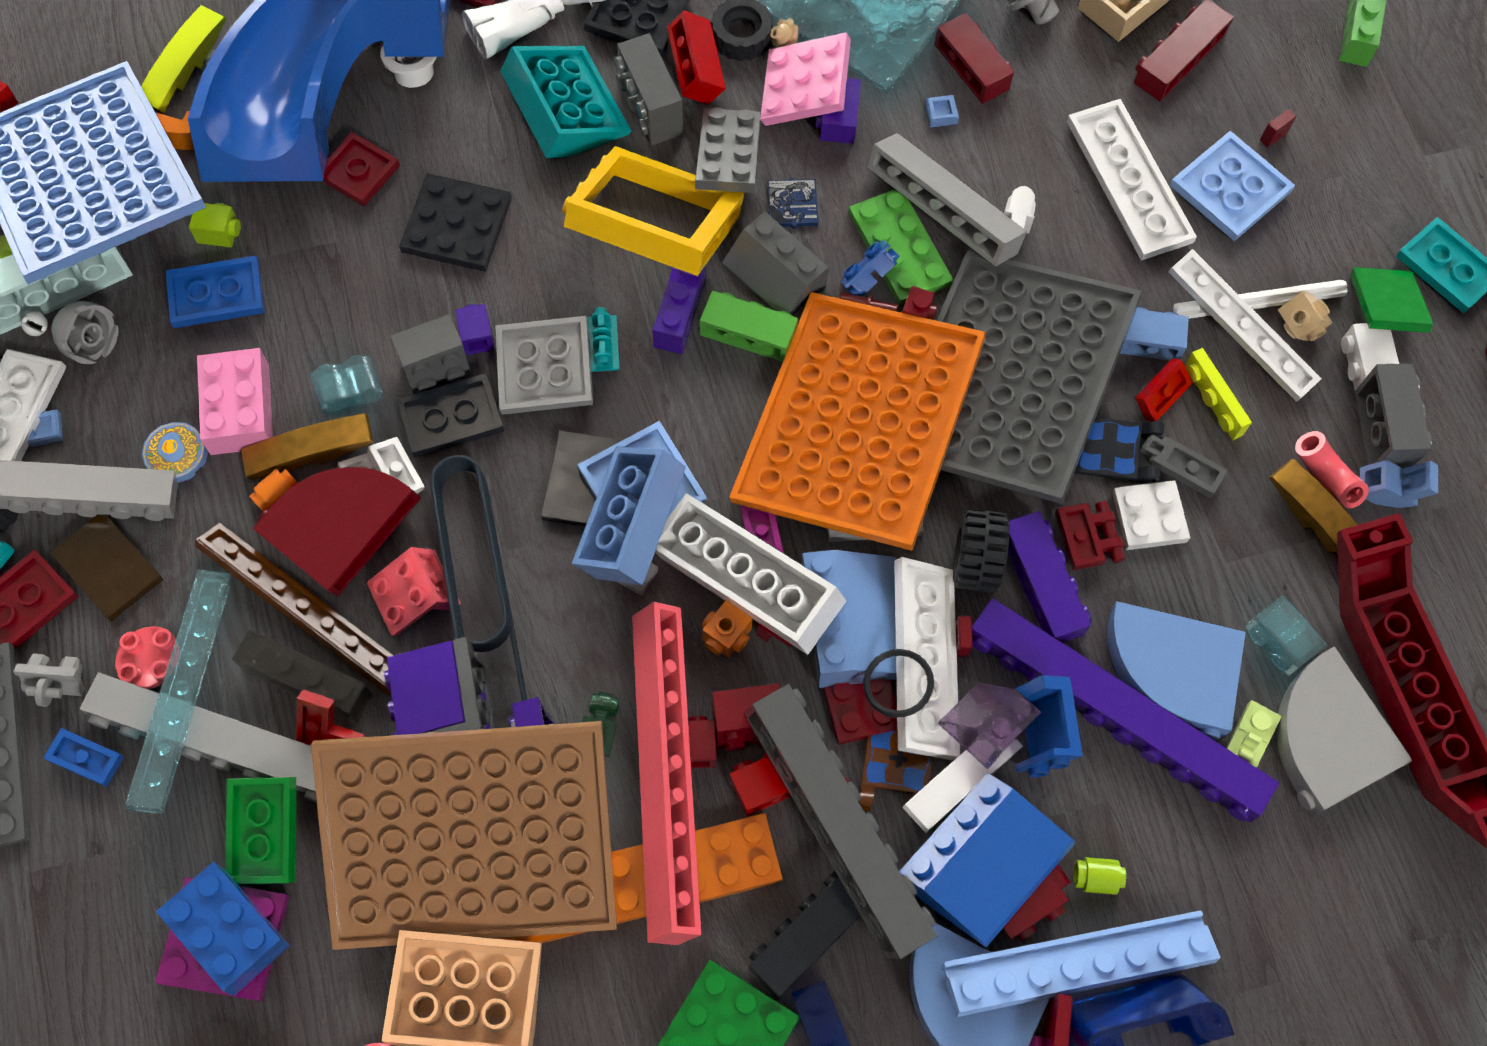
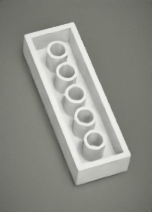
M687 493L667 518L655 553L661 559L723 600L729 601L752 619L807 655L846 603V599L836 586Z

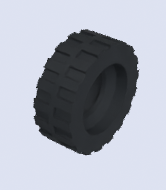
M726 0L725 3H721L718 9L713 12L711 27L716 48L721 55H725L731 60L750 61L754 60L755 57L762 56L763 52L769 49V44L772 42V37L770 36L771 29L773 28L772 14L769 13L768 8L762 5L760 1ZM744 20L753 23L756 31L750 37L739 38L731 35L728 27L734 21Z

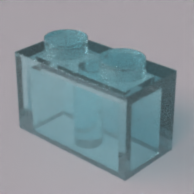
M1284 595L1255 615L1245 626L1249 631L1251 639L1268 652L1272 663L1279 670L1284 671L1288 677L1328 646Z

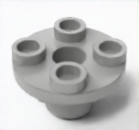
M1008 0L1011 11L1022 7L1027 9L1037 25L1051 21L1059 12V8L1054 0Z

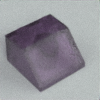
M978 683L938 724L986 769H989L1028 729L1041 711L1016 689Z

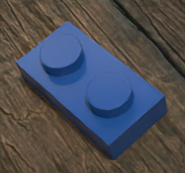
M61 728L43 759L107 787L124 756Z

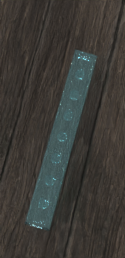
M197 570L125 803L129 811L159 814L164 812L232 581L230 573Z

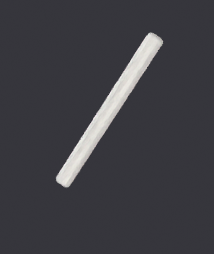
M1336 280L1238 295L1252 309L1285 305L1302 291L1313 294L1317 300L1342 297L1347 294V283L1344 280ZM1197 301L1176 303L1173 306V312L1189 316V319L1211 316Z

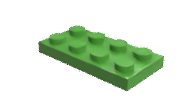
M895 189L849 206L848 214L867 249L873 243H880L884 240L890 245L886 251L888 252L892 248L900 256L896 260L897 264L883 276L899 307L905 305L911 286L934 293L952 286L954 280L909 199Z

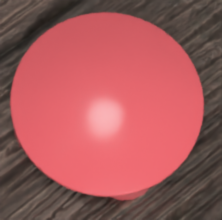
M155 626L144 627L135 632H127L120 638V647L115 659V667L120 680L145 689H152L164 684L175 673L180 663L181 649L178 640L169 630Z

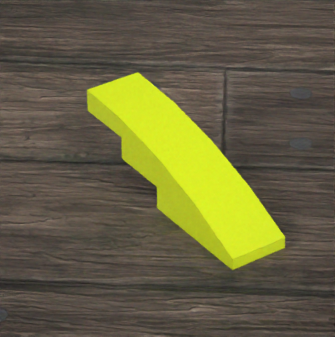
M201 5L181 26L167 44L141 86L152 107L164 113L176 88L183 91L195 66L200 69L202 68L227 18Z

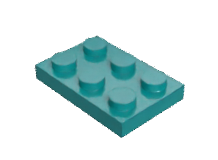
M1438 217L1400 249L1396 255L1399 260L1463 314L1487 294V257Z

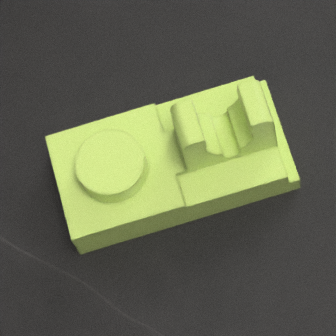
M1251 700L1247 704L1226 748L1257 768L1281 719V715Z

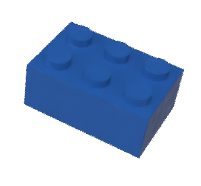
M214 861L156 911L220 989L233 996L241 991L290 946L229 873Z

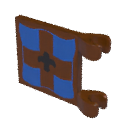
M898 730L869 736L867 738L860 788L861 800L858 801L863 811L871 810L875 788L915 796L930 782L933 757L899 751Z

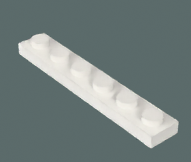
M1193 249L1169 270V273L1296 402L1321 380L1309 365Z

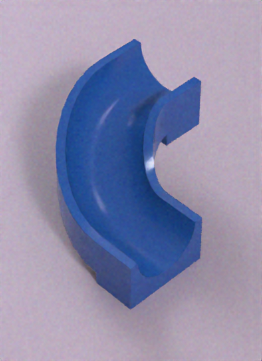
M255 0L233 24L210 58L201 76L189 112L188 123L201 182L323 181L329 152L327 139L329 122L341 86L356 58L367 46L379 41H383L385 57H444L450 0Z

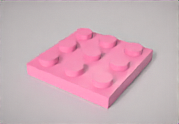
M847 32L769 49L760 117L765 126L844 110L851 42Z

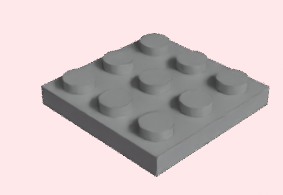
M586 316L495 326L499 410L502 415L593 405L589 330Z

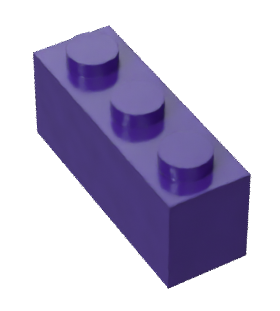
M706 265L698 276L672 267L652 330L654 348L683 354L706 281Z

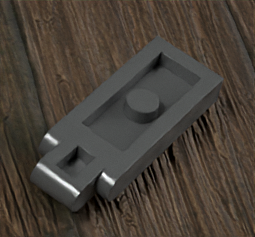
M1149 435L1140 450L1144 456L1150 458L1148 462L1151 466L1159 467L1163 473L1210 499L1215 494L1228 471L1167 436H1163L1160 439L1155 435Z

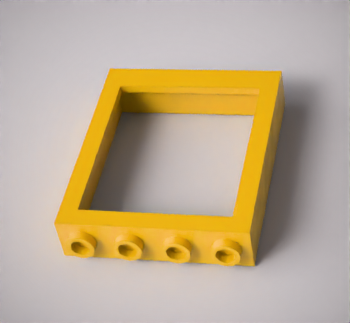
M615 146L608 155H603L596 169H591L588 178L578 184L576 192L571 197L568 196L562 208V213L565 214L564 227L698 276L738 220L744 192L695 189L696 175ZM615 175L711 211L689 239L593 204L592 201Z

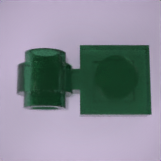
M600 691L599 694H592L589 705V713H594L595 718L583 716L582 722L602 721L604 756L610 757L617 723L607 719L617 716L620 698L614 697V693Z

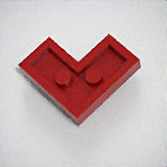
M304 689L297 697L296 741L311 746L312 742L316 740L365 737V735L334 724L335 700Z

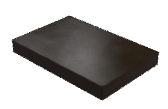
M106 514L96 515L50 551L53 557L110 621H113L164 580Z

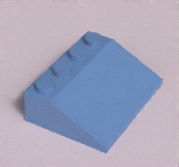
M841 550L803 553L802 566L836 586L846 599V603L813 647L819 688L834 686L836 683H863L865 671L874 658L883 652L896 649L894 573L896 557ZM896 656L880 662L874 669L870 680L883 678L884 681L897 680Z

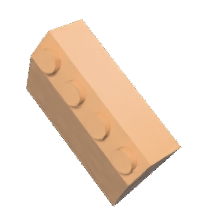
M399 930L382 1042L395 1046H533L542 943Z

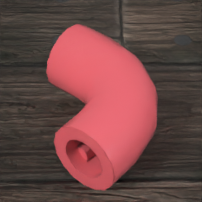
M1312 431L1304 434L1297 440L1295 450L1305 466L1341 505L1349 509L1355 508L1366 499L1369 492L1368 485L1341 460L1323 433Z

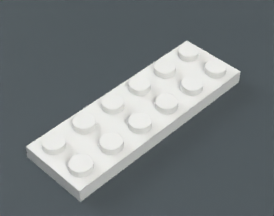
M1121 99L1070 114L1067 123L1140 260L1194 243L1197 238Z
M901 557L894 561L896 649L910 650L919 654L927 661L934 675V689L928 703L920 711L907 717L897 718L898 750L954 760L960 756L953 570ZM896 656L898 711L913 707L923 698L927 688V676L922 666L915 660L905 656Z

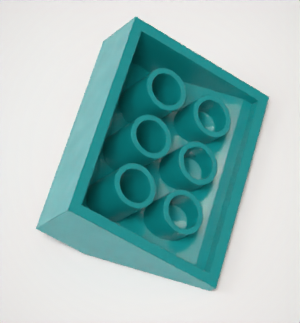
M585 46L511 47L500 72L546 158L571 157L630 134L631 129Z

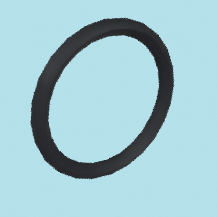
M892 649L875 657L867 667L863 679V690L870 705L879 713L895 718L907 717L920 711L928 703L934 689V675L927 661L919 654L905 649ZM893 656H905L915 660L922 666L927 676V688L923 698L916 705L906 710L896 711L881 706L873 697L870 689L871 675L876 666L883 660Z

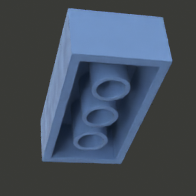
M616 446L572 564L596 579L643 585L686 466L663 449Z

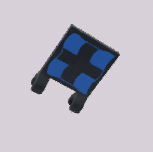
M1095 418L1074 474L1131 480L1142 484L1158 483L1161 476L1159 467H1138L1141 437L1147 439L1149 435H1155L1162 439L1164 424L1157 421L1138 423Z

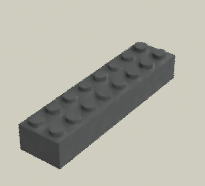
M788 683L752 704L743 714L884 957L902 959L937 936L932 928L936 925L930 912L925 907L920 908L914 897L917 891L911 880L906 875L902 877L895 864L898 862V859L893 849L887 843L883 845L876 833L880 829L871 813L867 812L865 814L858 802L861 800L858 789L853 782H846L840 771L843 765L839 757L833 750L828 751L822 741L825 735L821 726L815 719H809L804 710L807 705L802 694L797 688L792 690Z

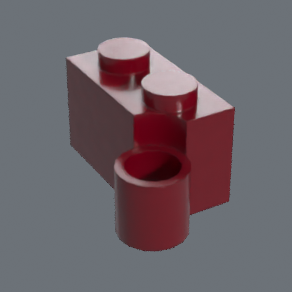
M1059 864L1003 927L1010 940L1018 937L1020 942L1038 931L1034 924L1045 917L1051 922L1067 911L1063 905L1069 899L1062 889L1069 885L1071 881Z

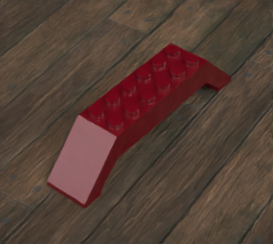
M1400 513L1339 530L1337 533L1340 617L1394 734L1413 760L1408 764L1423 797L1486 848L1487 738L1413 587L1411 544L1414 541Z

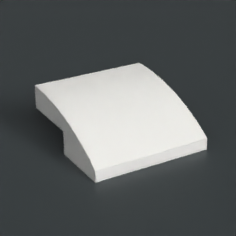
M397 437L368 446V451L365 454L338 462L337 468L362 467L387 473L399 479L417 494L423 491L425 487Z

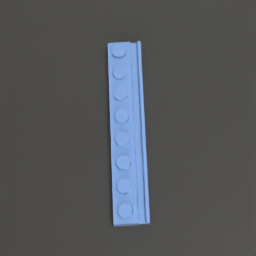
M1200 910L946 961L942 964L941 970L945 973L946 986L956 1017L1051 998L1057 994L1065 995L1213 964L1221 957L1208 925H1205L1202 920L1203 913Z

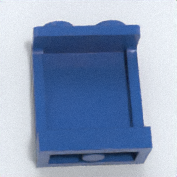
M1042 675L1003 694L1005 707L1022 709L1029 759L1016 764V772H1029V777H1043L1049 775L1050 769L1069 767L1070 761L1083 756L1070 677Z

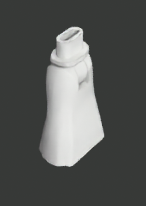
M509 0L499 4L464 10L462 12V20L466 32L483 59L486 60L526 34L542 27L549 20L554 19L556 13L564 11V5L561 0Z

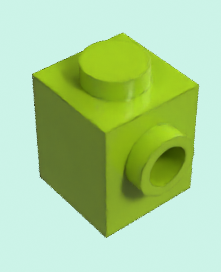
M204 203L206 208L193 213L189 224V229L196 242L232 248L234 239L239 236L241 229L240 220L237 219L232 207L223 203Z

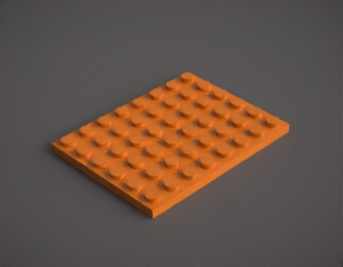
M811 292L729 496L731 503L913 551L985 341V332Z

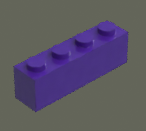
M1040 511L1010 520L1008 555L1041 630L1062 643L1084 636L1091 626V615L1087 606L1082 605L1077 595L1078 586L1075 579L1069 576L1066 571V561L1062 550L1056 548L1053 542V531L1049 521L1043 519Z

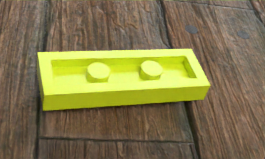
M1201 348L1192 352L1185 364V368L1192 382H1195L1201 391L1204 403L1212 408L1218 417L1220 427L1229 434L1232 440L1243 436L1252 421L1204 349Z

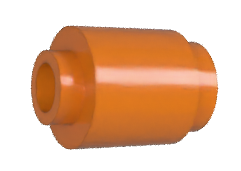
M275 469L253 488L255 491L249 497L264 512L266 509H270L285 492L298 482L286 469L281 473Z

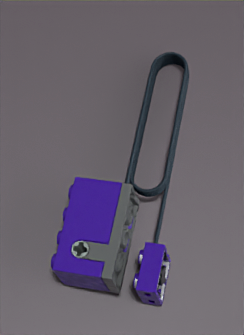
M464 455L450 456L435 466L430 478V487L454 640L453 642L447 641L387 657L388 670L384 671V678L388 690L392 693V701L388 702V709L392 721L396 723L397 731L392 735L495 728L484 662L478 653H474V651H492L500 647L507 640L509 634L522 701L512 704L514 716L509 717L510 727L552 725L554 721L549 713L545 712V707L539 697L527 699L487 481L478 463L471 457ZM461 471H469L477 475L503 614V623L500 630L492 638L477 642L467 639L463 632L442 501V487L445 481L451 475Z

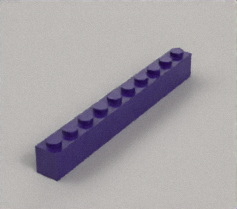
M991 598L972 626V646L982 653L989 652L999 659V663L1004 668L1010 671H1018L1027 677L1028 682L1042 675L1070 677L1075 709L1083 714L1087 722L1094 726L1104 727L1112 733L1111 735L1116 741L1124 745L1130 744L1141 751L1140 754L1144 759L1153 764H1161L1170 770V775L1176 780L1190 783L1199 789L1198 792L1205 799L1224 805L1228 808V812L1236 819L1251 823L1260 817L1280 784L1269 775L995 599Z

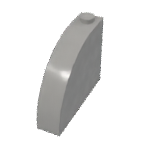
M1335 647L1330 648L1314 659L1294 678L1287 688L1278 714L1281 715V719L1276 727L1278 752L1286 775L1297 792V799L1300 805L1309 811L1313 817L1413 761Z

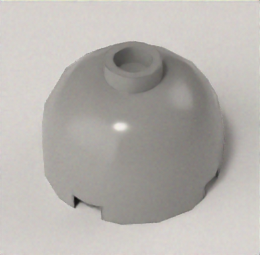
M77 301L65 305L58 311L53 319L51 331L53 341L61 353L80 364L97 363L94 360L98 359L101 355L106 357L111 353L117 342L118 325L114 324L113 313L104 306L93 302Z

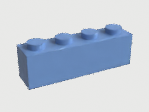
M1138 307L1120 353L1169 361L1172 358L1181 359L1187 349L1189 316L1179 315L1175 312L1149 311L1146 308Z

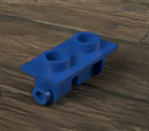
M882 240L880 243H873L865 251L864 255L866 257L858 265L853 263L844 271V278L840 282L846 289L852 285L849 289L852 295L864 296L878 282L871 275L874 270L883 277L897 264L896 260L900 256L892 248L888 252L886 251L890 247L886 241Z

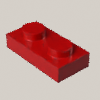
M1172 358L1135 397L1146 421H1157L1193 383L1181 359Z

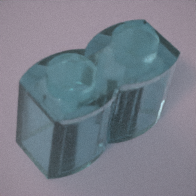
M355 355L341 365L324 364L310 373L324 415L339 413L353 406L368 404L384 397L371 356Z

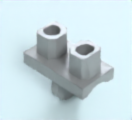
M32 654L27 664H17L13 671L20 678L22 691L26 692L27 696H35L37 706L47 707L51 703L52 698H61L62 695L82 696L85 689L81 680L83 667L80 659L77 657L65 656L60 666L54 667L50 658L44 654Z

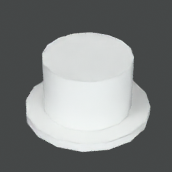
M384 45L380 51V58L385 68L394 73L396 81L402 86L412 88L425 85L434 74L432 64L437 57H385Z

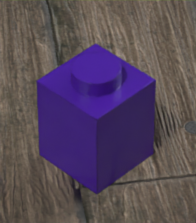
M470 304L463 308L455 309L460 339L465 354L471 355L495 350L486 305Z

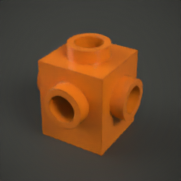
M725 600L716 613L711 611L706 616L701 625L703 627L702 633L705 647L715 655L719 656L722 653L727 658H730L734 651L741 652L750 639L748 633L752 629V618Z

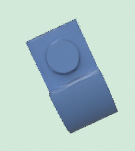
M1388 460L1360 467V479L1369 488L1366 500L1374 504L1395 508L1418 506V499L1438 494V464L1431 460L1406 468H1401Z

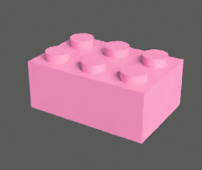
M253 348L198 355L200 440L210 455L240 452L245 447L273 437L269 364L261 349Z

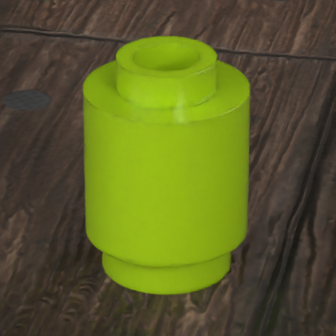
M1084 857L1083 860H1076L1074 863V887L1082 888L1083 892L1117 895L1120 888H1125L1126 869L1125 867H1120L1119 860Z

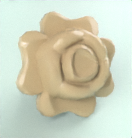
M791 18L787 20L780 19L777 24L778 26L771 29L772 44L777 46L776 48L796 44L798 41V26L794 24Z

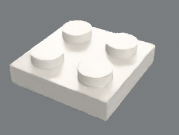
M1175 480L1114 488L1112 496L1126 550L1187 543L1189 541L1190 535Z

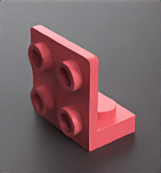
M410 547L367 582L392 636H398L431 609L450 610L443 565L435 550Z

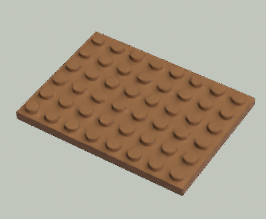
M602 721L316 740L312 742L311 753L332 950L396 946L399 930L492 939L617 930Z

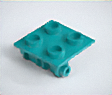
M598 307L595 309L592 317H587L591 372L620 370L617 315H610L606 308Z

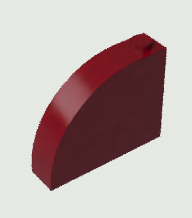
M362 467L335 468L314 474L294 485L270 509H266L261 513L257 521L258 523L253 529L326 590L338 597L419 502L421 497L409 486L387 473Z

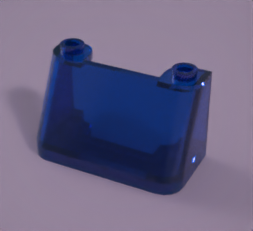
M1171 975L1072 1002L1068 1046H1124L1121 1033L1167 1021L1171 1034L1182 1033L1187 1035L1191 1039L1193 1046L1203 1045L1235 1034L1225 1009L1186 976Z

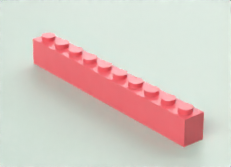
M652 602L632 616L648 943L679 945L701 936L682 616L680 607Z

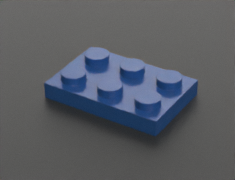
M257 256L165 270L169 316L173 328L265 313L260 263Z

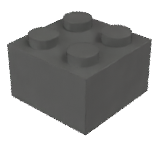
M450 314L390 336L413 394L434 389L436 386L449 381H458L471 373L463 344Z

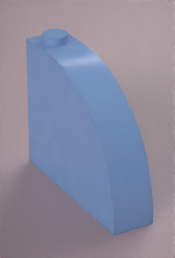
M1116 601L1109 611L1107 642L1109 654L1119 679L1214 741L1223 739L1232 731L1246 632Z
M938 924L932 927L937 936L912 952L909 969L910 990L915 1012L931 1043L934 1046H1029L1049 998L956 1017L946 986L945 973L941 970L942 964L946 961L991 952Z

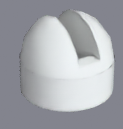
M30 311L23 316L21 326L26 334L40 336L47 330L48 320L43 313ZM27 319L43 326L42 329L39 330L26 324Z

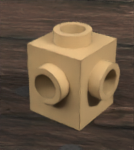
M1302 291L1278 309L1286 322L1284 324L1285 330L1294 339L1314 341L1326 333L1325 328L1333 323L1328 316L1330 310L1321 299L1317 300L1311 293Z

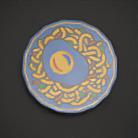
M171 422L155 429L144 442L142 450L143 462L147 469L175 471L178 483L195 476V472L206 463L208 450L200 440V432L195 427L181 422Z

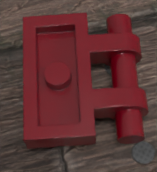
M1107 501L1096 503L1097 513L1091 514L1088 503L1058 508L1055 513L1073 571L1103 565L1106 561L1103 552L1110 553L1113 563H1120L1125 560L1122 550L1125 547L1123 539L1118 537L1114 525L1116 517L1114 512L1110 511ZM1096 526L1102 527L1105 539L1099 540Z

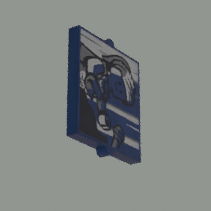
M791 177L789 180H768L769 215L782 227H791L792 229H796L797 226H818L816 179L795 180Z

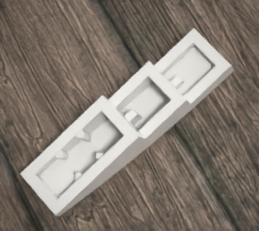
M999 722L932 779L902 808L927 833L953 811L987 773L993 775L1023 745Z

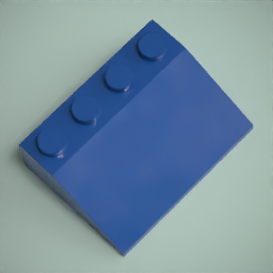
M987 773L899 872L902 877L904 875L908 876L917 891V894L914 895L987 947L1075 845V841L1017 791Z

